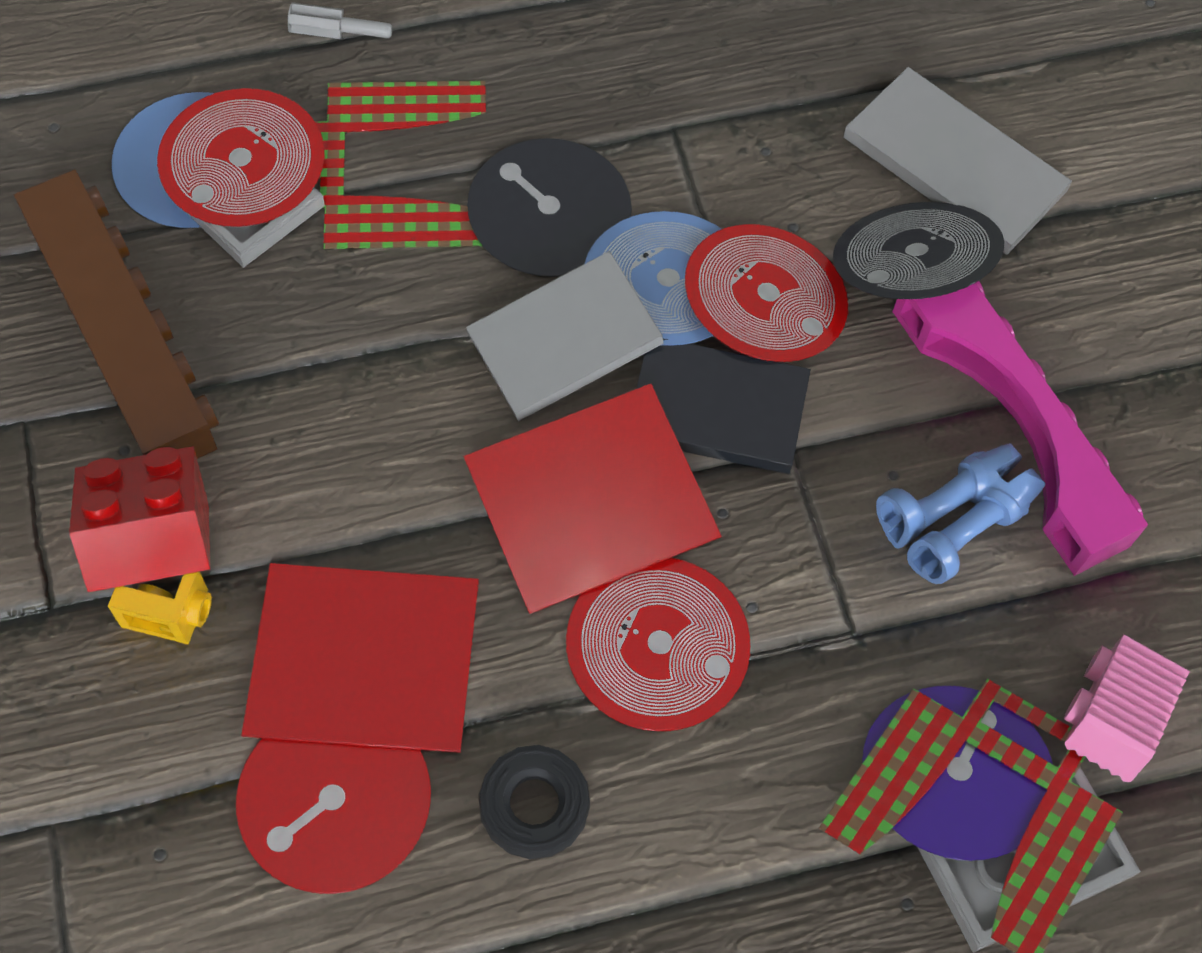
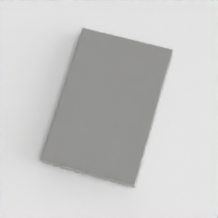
M610 251L466 327L469 337L518 422L664 344L663 335Z
M1079 767L1071 782L1097 796L1081 767ZM1115 827L1069 907L1140 873L1138 866ZM918 847L972 952L974 953L997 942L991 938L994 919L1003 886L1017 849L996 858L967 861L941 857Z

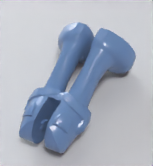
M1011 443L986 452L976 451L967 456L959 463L958 475L936 492L922 499L916 500L910 493L899 488H892L878 497L876 510L879 522L888 540L895 548H902L918 537L927 527L968 501L975 504L972 509L939 532L931 531L919 538L910 546L907 552L908 564L918 575L931 583L942 584L958 573L960 560L957 552L964 545L995 523L1008 526L1028 514L1030 503L1039 495L1046 484L1033 468L1024 471L1010 482L1002 479L1022 459V455Z

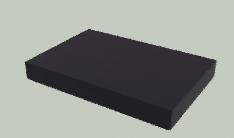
M693 344L660 345L645 353L636 389L652 384L683 452L790 474L811 369L761 360Z

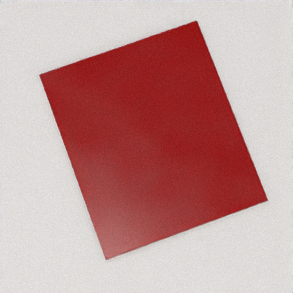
M652 384L645 385L463 456L529 615L722 537Z
M270 563L241 736L461 753L479 579Z

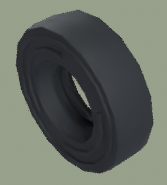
M541 745L517 747L499 757L484 776L479 792L481 822L491 840L509 854L527 859L552 857L571 846L585 827L590 809L588 783L578 765L561 751ZM538 779L547 782L554 788L558 795L559 805L551 819L542 824L531 825L522 822L514 815L510 806L512 792L519 784L526 780Z

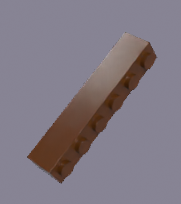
M76 169L13 194L142 454L146 455L155 449L163 447L181 449L194 446L198 459L218 450L210 429L219 425L216 415L205 394L194 398L188 385L195 382L196 379L182 350L171 354L166 341L174 337L160 308L149 312L144 299L151 297V292L138 266L128 270L122 259L130 256L129 250L116 225L106 229L101 218L109 216V213L97 187L94 185L85 189Z

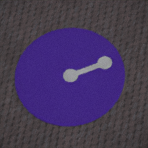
M933 686L917 690L963 717L979 690L961 686ZM910 693L892 702L876 718L866 737L862 763ZM994 701L981 722L1053 764L1048 748L1035 727L1026 719ZM965 741L929 791L892 829L913 845L941 857L967 861L996 858L1018 848L1028 824L1047 790Z

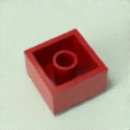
M194 446L181 449L163 447L142 456L120 460L101 458L90 462L86 466L75 467L69 535L88 592L210 570L209 504Z

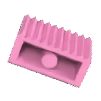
M1125 634L1121 636L1111 650L1102 645L1094 655L1084 674V677L1093 681L1090 690L1087 691L1081 688L1065 713L1064 720L1073 724L1064 743L1067 750H1076L1078 756H1086L1089 762L1098 763L1100 769H1109L1111 775L1120 776L1123 782H1131L1155 754V749L1160 743L1159 740L1164 734L1163 731L1167 726V722L1171 717V713L1179 699L1178 696L1190 671Z

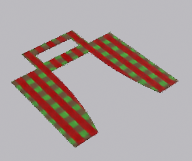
M485 81L328 83L327 121H315L322 134L325 150L324 164L320 175V193L323 195L325 203L323 207L325 208L324 249L482 246L471 227L468 206L406 197L344 196L345 132L406 129L451 122L485 114Z
M988 678L963 717L913 688L819 829L861 855L888 833L920 801L945 771L966 741L1047 790L1033 814L1013 858L997 906L991 934L992 939L1014 953H1043L1123 812L1071 782L1086 756H1078L1076 750H1068L1060 765L1056 767L983 724L981 720L995 701L1063 742L1066 741L1072 728Z

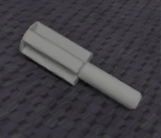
M291 2L287 19L289 33L340 40L342 39V32L390 38L392 36V25L386 22L343 17L344 9L296 2Z

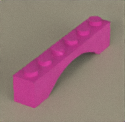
M980 281L956 292L937 297L897 299L892 312L920 353L945 362L972 377L993 394L1017 421L1032 447L1041 478L1046 484L1043 488L1044 515L1042 530L1073 575L1076 576L1130 548L1148 526V523L1143 518L1141 506L1131 494L1123 490L1110 472L1109 463L1105 455L1098 448L1093 447L1078 427L1074 412L1067 404L1060 402L1047 384L1041 366L1034 359H1029L1015 339L1013 328L1007 319L996 313L986 299Z

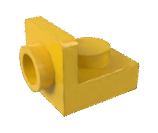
M200 572L183 575L174 599L168 591L150 584H139L137 589L120 586L115 587L108 608L122 628L189 644L195 626L202 627L207 620L212 597Z

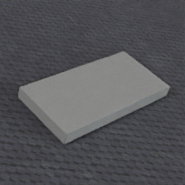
M909 67L846 126L843 136L931 201L965 206L989 217L1003 234V252L1006 255L1060 200L1072 183V180Z

